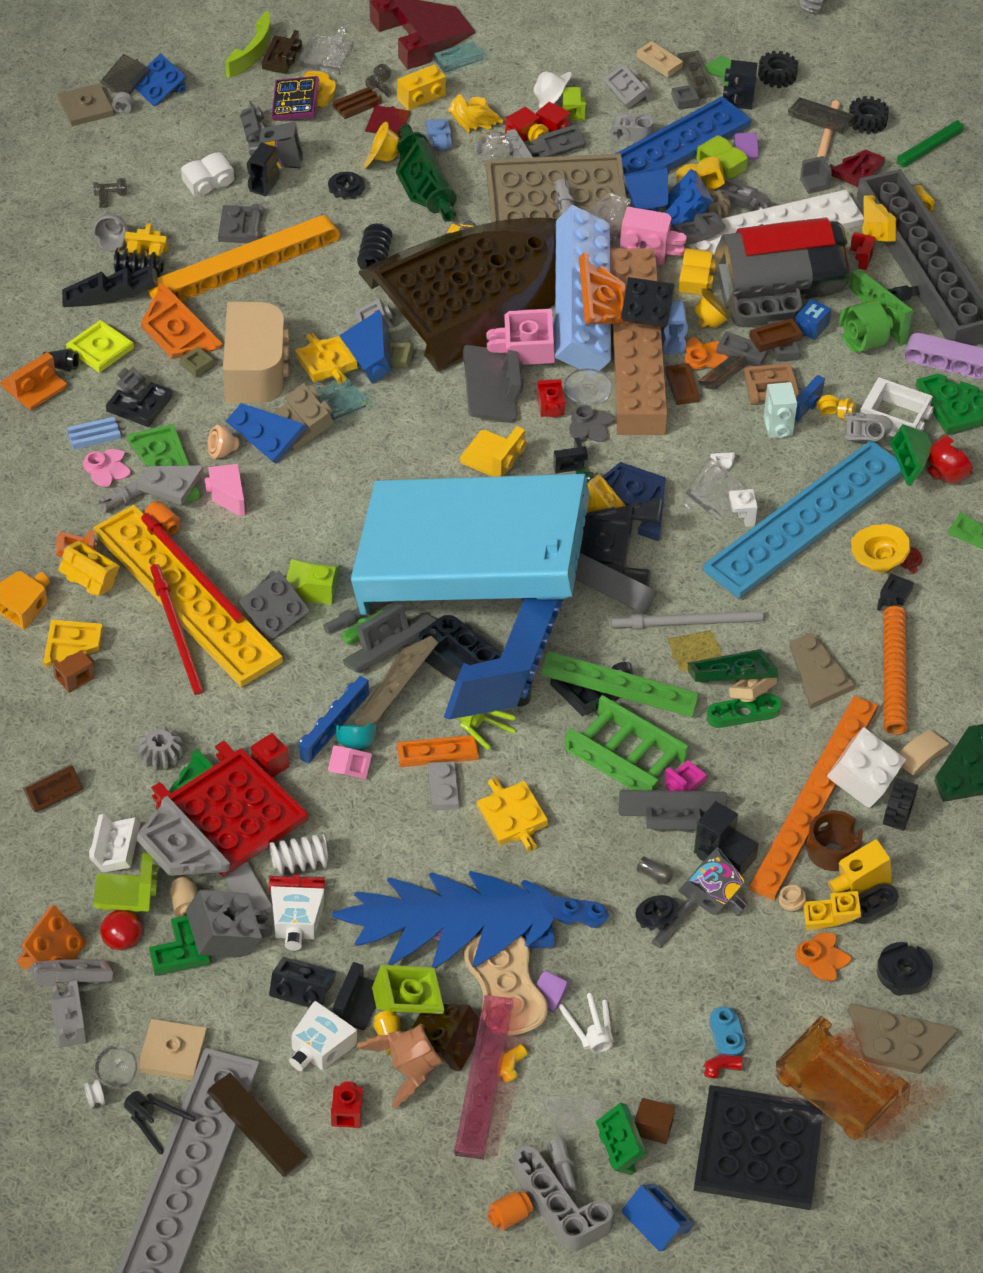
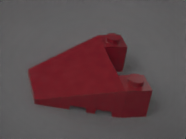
M422 0L369 1L370 21L378 32L402 25L409 34L398 38V58L407 70L428 64L438 54L442 55L449 47L459 44L475 33V30L456 6Z

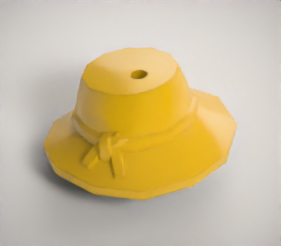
M889 524L871 525L859 530L851 539V553L859 564L868 567L876 573H885L904 562L910 553V540L899 527Z

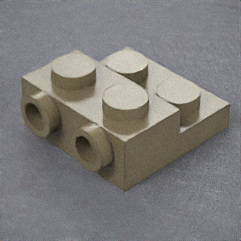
M304 383L284 398L287 403L273 412V414L303 423L308 427L293 444L292 448L295 451L334 424L330 416L333 411L325 401L320 403L317 400L320 396L313 386L307 388Z

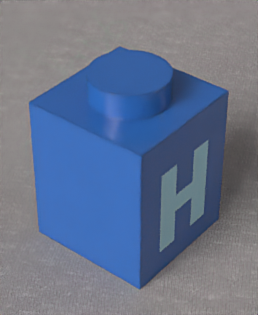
M811 299L796 316V324L802 331L803 336L815 340L829 325L831 308Z

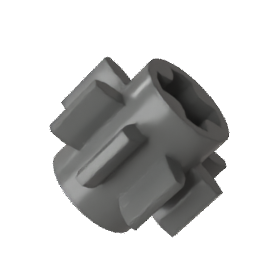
M134 366L130 370L124 367L117 374L120 380L116 384L124 392L129 394L134 392L138 395L145 388L142 383L146 379Z

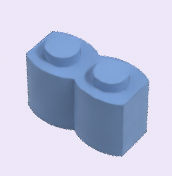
M672 301L669 323L666 327H661L662 348L664 354H683L686 349L685 336L688 332L685 304L683 301Z

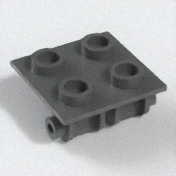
M280 570L239 600V603L268 641L274 639L295 622L298 623L304 619V615L310 612L309 608Z

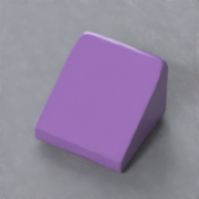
M755 132L736 133L733 146L742 150L748 160L758 159L757 134Z
M543 971L536 987L547 1001V1010L553 1013L556 1011L567 994L568 982L554 974Z

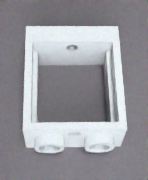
M878 377L860 412L887 416L892 422V430L888 435L894 437L902 424L923 431L925 427L924 421L925 419L930 420L934 407L931 406V395ZM883 400L915 411L918 415L915 421L910 423L879 412L877 409ZM875 423V430L882 432L881 426Z

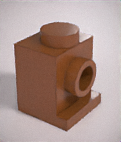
M81 650L66 657L61 662L57 660L52 662L54 678L68 693L95 678L94 660L89 654L85 655Z

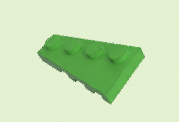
M861 269L852 271L850 289L862 303L878 300L886 314L893 320V328L890 329L892 338L899 346L908 343L913 310Z
M174 424L126 435L127 442L146 467L189 466ZM197 485L193 487L183 503L200 499Z

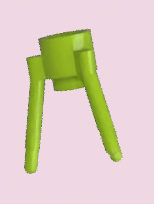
M498 710L487 713L512 721L516 720V716ZM485 713L457 718L461 721L460 727L468 731L487 750H490L491 746L472 728L473 726L479 727L485 721L510 733H516V729L486 716Z

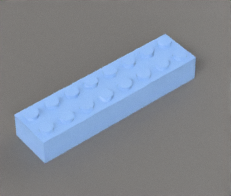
M571 205L556 220L555 358L588 374L596 375L611 361V324L585 323L579 257L585 252L590 255L588 258L589 262L597 268L602 265L610 272V223Z

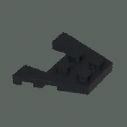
M652 498L651 501L642 503L638 501L630 503L628 506L611 507L586 513L580 553L649 587L650 570L626 567L633 520L659 522L661 498Z

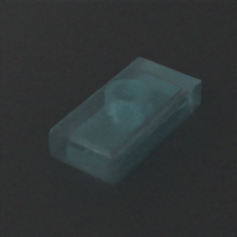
M473 41L434 53V60L445 73L483 60V53Z

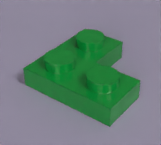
M188 916L171 919L175 942L149 947L155 976L210 964L209 956L198 954Z

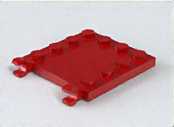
M223 740L215 746L219 751L216 757L220 762L173 793H170L161 782L151 787V790L155 793L152 795V798L156 802V810L161 806L162 799L168 796L230 863L229 871L219 872L222 877L268 848L270 842H277L309 820L308 813L242 748L234 752L228 743Z

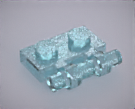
M348 378L344 383L341 381V384L334 380L331 382V385L315 388L320 396L317 400L320 403L325 401L333 411L330 414L332 420L366 407L365 398L355 385L351 386Z

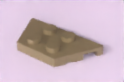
M849 1004L848 1015L851 1016L856 1039L861 1046L860 1051L863 1060L878 1065L921 1074L929 1062L937 1057L942 1048L956 1034L957 1028Z

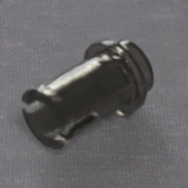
M646 856L641 858V861L644 863L639 861L637 866L638 873L657 880L659 885H667L671 881L673 870L670 869L668 864L663 866L648 859Z

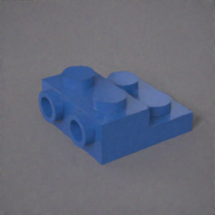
M690 169L668 194V205L665 206L666 211L664 213L671 216L672 228L677 223L693 222L696 214L704 213L714 201L696 171Z

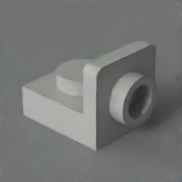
M380 298L355 310L358 323L380 310L389 329L394 327L392 318L395 316L389 305L385 306Z

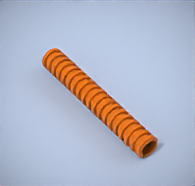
M890 606L883 612L884 730L888 734L901 735L907 731L906 611L899 606Z

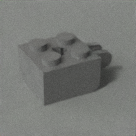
M199 890L186 909L199 955L247 956L252 953L262 938L272 935L271 926L261 924L267 921V913L262 910H253L249 893Z

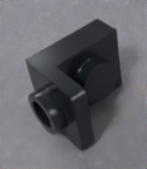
M574 438V448L554 451L553 468L555 474L577 471V469L584 467V461L588 460L586 446H582L580 438Z

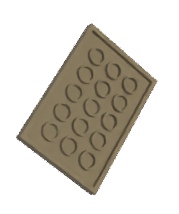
M621 154L486 160L491 222L528 217L558 219L560 211L556 206L557 195L554 183L559 179H565V181L568 180L569 190L574 199V206L610 223V237H621V225L627 209L625 185L622 178Z

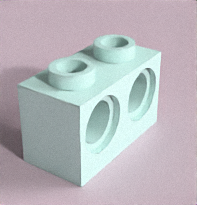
M791 382L767 384L763 418L769 438L793 436L797 401Z

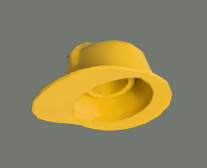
M384 122L377 131L363 168L368 167L373 159L388 162L396 158L400 138L396 133L388 129V122Z
M702 288L701 298L694 309L699 317V325L702 328L708 325L716 329L726 321L730 322L728 311L722 302L709 290Z

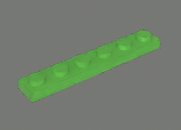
M550 651L547 652L541 673L542 676L689 717L693 716L698 697L697 692Z

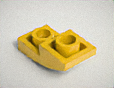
M858 891L830 893L831 900L805 902L803 908L806 930L829 928L861 917Z

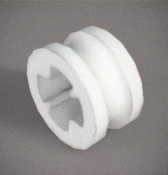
M94 1080L93 1084L84 1083L90 1108H94L96 1103L104 1105L105 1100L99 1080Z

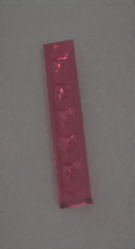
M489 995L484 997L456 1138L455 1156L484 1160L514 1004L513 998Z

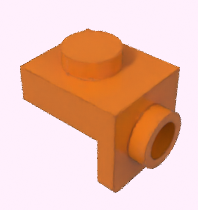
M88 530L84 538L60 531L56 537V556L62 558L65 548L76 541H80L95 550L97 542L94 541V531Z

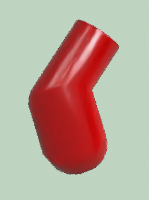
M719 1054L705 1061L703 1065L705 1067L704 1076L717 1079L719 1077V1069L741 1071L743 1057Z

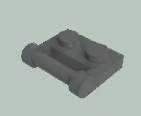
M257 203L251 206L223 205L218 242L250 243L260 239L258 230L264 207ZM245 216L251 217L250 229L247 233H243Z

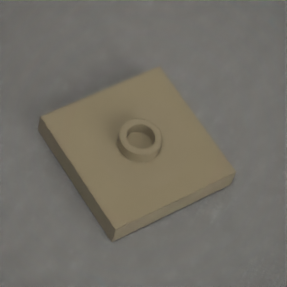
M100 83L57 94L71 126L114 116L113 108Z

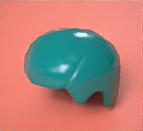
M376 724L336 726V739L343 747L364 750L371 746L375 740Z

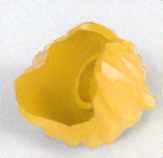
M458 94L448 109L452 117L468 133L470 129L476 131L477 127L490 130L492 129L491 125H496V123L503 124L502 118L487 105L485 98L472 97L467 104L462 95Z

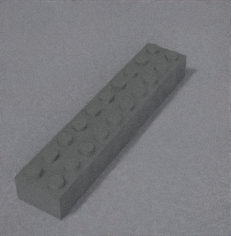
M897 169L860 178L857 200L863 210L864 196L873 195L875 197L874 202L882 204L896 218V241H884L912 287L918 286L919 298L945 339L972 346L983 343V293L903 171Z

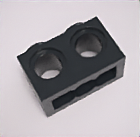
M731 60L730 69L726 68L724 82H728V86L724 85L723 97L737 108L752 110L758 65L756 62Z

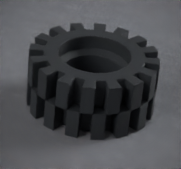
M772 51L771 54L767 52L765 56H761L758 77L760 81H763V84L767 85L769 83V87L772 88L774 85H777V88H781V85L786 88L788 84L792 85L796 81L798 61L795 60L793 55L790 57L788 52L783 54V51H779V53Z
M863 96L862 100L858 97L856 101L853 100L849 107V126H853L855 131L859 129V133L862 134L863 131H867L866 134H870L871 131L877 134L878 130L881 132L887 126L889 107L886 106L885 102L881 103L879 98L874 100L873 96H870V99H867V96Z
M896 779L885 810L883 825L902 831L905 830L917 794V784Z

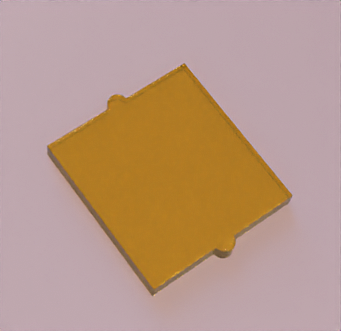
M711 630L668 638L673 652L672 658H675L680 672L688 671V662L721 656L719 652L720 645L716 644Z

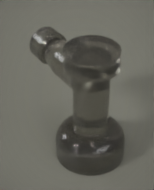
M378 64L373 70V75L366 78V86L369 89L377 87L387 98L394 92L384 83L391 77L390 68L386 64Z
M119 178L116 183L99 184L98 182H93L94 196H99V208H108L107 200L108 193L117 192L119 196H127L125 178Z

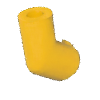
M521 1044L503 1054L499 1059L497 1072L499 1076H502L504 1082L508 1083L517 1078L518 1073L514 1069L515 1064L528 1055L526 1049Z

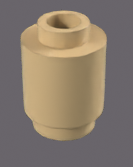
M180 877L171 883L170 896L174 913L177 917L187 916L186 909L198 893L197 885L189 877Z

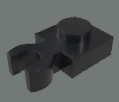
M891 573L881 589L877 610L880 611L883 606L890 607L897 606V604L903 606L913 590L914 582Z

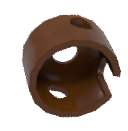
M837 810L824 811L814 817L809 827L806 851L809 859L816 866L828 871H839V862L861 848L863 830H858L856 838L854 834L855 817ZM823 823H828L826 826L819 828ZM834 843L841 850H830L826 848V845Z

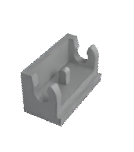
M77 980L69 981L68 991L60 992L57 985L54 986L51 1004L58 1048L86 1044Z

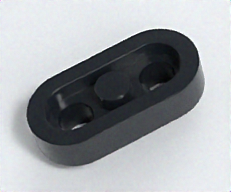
M881 883L858 894L860 910L866 913H861V917L853 921L859 924H866L895 909L899 897L897 889L890 884ZM884 898L888 902H882L879 899Z

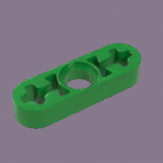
M773 694L759 695L756 697V700L750 702H742L740 699L713 703L707 710V722L712 727L723 728L774 719L780 713L781 701ZM765 704H769L773 709H769ZM739 708H747L751 713L741 715L737 710ZM715 713H719V715L723 717L718 718V716L715 715Z

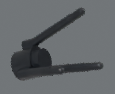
M134 1091L126 1098L124 1108L132 1115L131 1119L139 1126L152 1146L161 1155L164 1152L162 1147L143 1122V1120H147L149 1123L154 1122L152 1117L154 1113L153 1105H157L192 1122L196 1121V1117L157 1099L151 1093L145 1096L141 1091Z

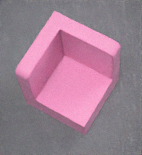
M333 745L328 771L366 780L372 754Z

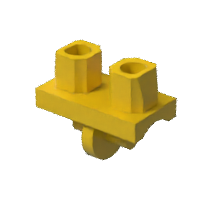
M147 223L145 229H137V233H125L124 238L130 256H132L136 249L140 257L143 249L149 250V258L152 252H155L156 258L159 259L162 253L169 251L167 236H161V231L153 230L152 223Z

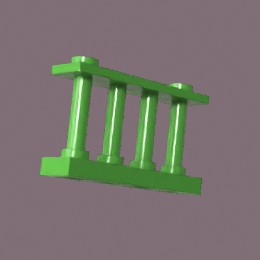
M603 695L599 698L598 714L600 715L584 733H579L571 728L565 734L564 750L631 790H657V777L673 759L681 763L687 761L689 746L681 739L674 738L623 708L616 701L610 700ZM609 720L620 726V730L605 746H601L591 740ZM630 733L642 739L643 741L626 759L613 753ZM652 746L664 752L663 756L648 772L635 766Z

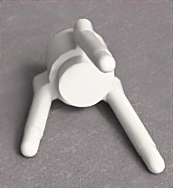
M591 993L587 994L594 1025L588 1027L586 1035L565 1006L559 1004V1009L581 1039L584 1049L590 1048L592 1053L607 1051L612 1047L614 1039L611 1033L607 1000L604 999L602 1001L603 1026L600 1023L593 995Z

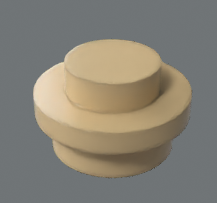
M787 885L780 891L779 903L784 910H798L806 902L804 890L797 885Z

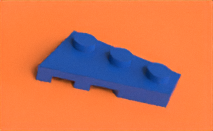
M240 403L226 420L231 427L275 464L281 460L308 428L303 423Z

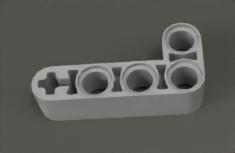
M524 1146L515 1152L513 1174L565 1249L570 1251L580 1250L610 1232L613 1210L607 1202L596 1200L578 1209L535 1148ZM545 1186L547 1189H539L537 1187ZM560 1208L564 1211L555 1212L552 1209ZM600 1217L604 1221H596L593 1218ZM570 1231H577V1232H579L580 1234L572 1235V1234H569L568 1232H570Z

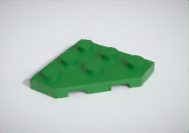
M941 374L916 379L915 386L918 391L932 396L931 406L934 407L933 414L946 435L983 425V392L979 391V387L962 381L960 384L948 381L947 376Z

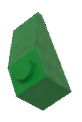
M902 424L890 441L905 482L908 486H911L923 470L931 452L930 447L932 444L926 432Z

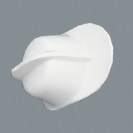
M545 71L538 76L533 92L540 101V109L549 101L555 103L559 99L572 76L571 72L558 76Z

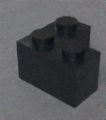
M715 801L697 822L694 853L700 860L704 861L718 847L742 876L756 860L759 843L736 830L738 814Z

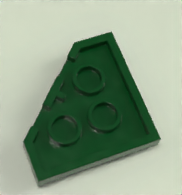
M983 724L967 728L936 774L934 782L942 802L983 795Z

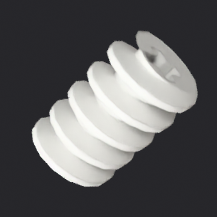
M324 833L321 842L317 835H312L311 843L304 836L301 838L300 845H298L294 838L290 840L289 847L284 840L279 842L278 849L273 842L269 844L273 869H277L281 876L284 875L285 867H288L290 872L294 874L296 865H299L302 872H305L307 863H310L312 869L316 870L317 861H320L322 866L327 868L328 851Z

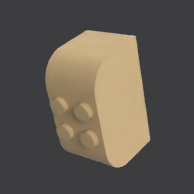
M227 302L223 360L225 403L269 402L277 398L283 390L284 377H289V363H285V360H289V346H285V343H289V329H284L283 313L273 304L266 302Z

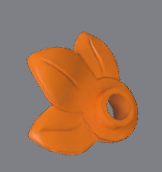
M692 337L686 342L685 350L687 354L685 356V363H689L692 369H703L705 367L719 368L726 365L730 358L716 353L717 345L720 341L702 344L696 337Z
M819 933L812 940L802 942L797 947L795 953L796 959L801 965L809 967L815 977L824 981H835L837 978L836 970L846 967L851 961V957L848 954L834 947L836 935L832 933ZM811 953L813 954V956H807L805 954Z

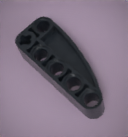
M453 615L440 617L418 635V642L429 636H432L438 642L424 661L455 682L463 663L468 665L499 659L502 655ZM528 681L526 683L531 684L525 699L520 697L517 704L518 707L527 705L531 700L532 683Z

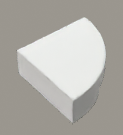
M734 452L710 454L713 476L722 475L732 468L735 457Z

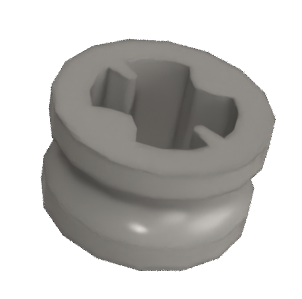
M125 92L116 93L112 102L113 110L116 113L128 114L133 104L132 96Z

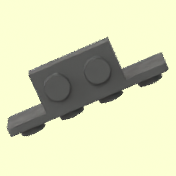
M396 603L356 627L362 649L343 659V663L354 672L364 671L378 660L384 659L395 650L408 645L418 637L423 629L437 619L426 613H421L407 622L404 607Z
M622 789L619 791V815L645 816L646 828L655 831L679 829L683 832H690L697 829V822L715 801L724 806L727 805V793L715 791Z

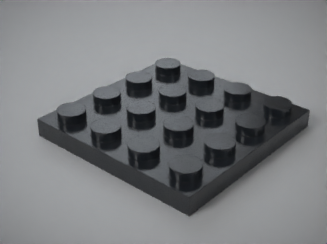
M710 1085L693 1191L810 1210L824 1103Z

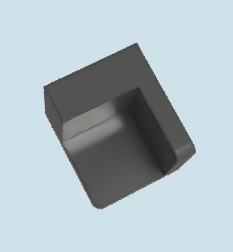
M824 156L802 161L800 181L808 194L829 190L832 171Z

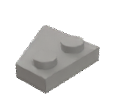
M200 465L148 466L137 481V490L182 505L202 476L203 467Z

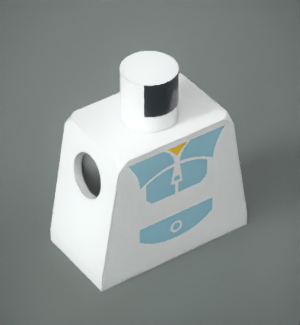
M271 886L275 938H286L285 947L288 950H299L302 947V939H315L324 908V889Z
M315 1001L292 1033V1049L296 1053L289 1059L290 1064L296 1070L302 1071L311 1062L321 1070H324L357 1045V1029Z

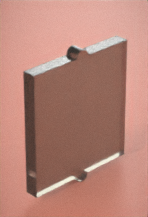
M123 53L100 83L109 88L112 93L125 92L130 95L150 72V69L141 64L138 59L134 60Z

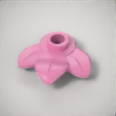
M109 449L103 453L98 451L90 452L83 461L84 469L91 474L92 481L102 487H110L112 480L126 479L131 474L129 468L120 462L125 455V452L121 450Z

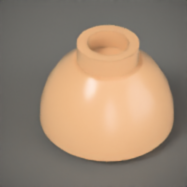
M215 425L208 437V452L213 459H219L229 455L232 451H237L239 446L238 437H234L232 432L226 427Z

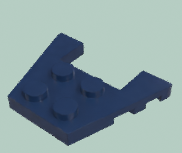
M623 462L618 463L602 477L625 506L638 501L642 503L651 501L652 498H661L659 522L642 521L638 527L639 535L659 541L666 477Z

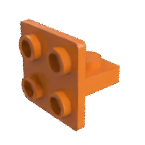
M48 352L0 382L1 387L28 410H33L67 388V383L55 374L54 359Z
M51 905L23 941L22 947L24 951L16 962L23 969H29L32 963L38 961L74 960L85 946L86 941L56 905Z

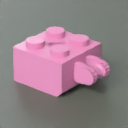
M627 207L621 225L620 248H655L656 264L664 265L667 254L674 256L684 254L685 245L683 244H685L687 236L684 233L670 231L671 216L667 213Z
M552 309L508 311L504 315L505 328L490 329L487 332V340H489L487 349L489 352H506L507 355L508 350L518 351V361H521L522 365L555 363Z

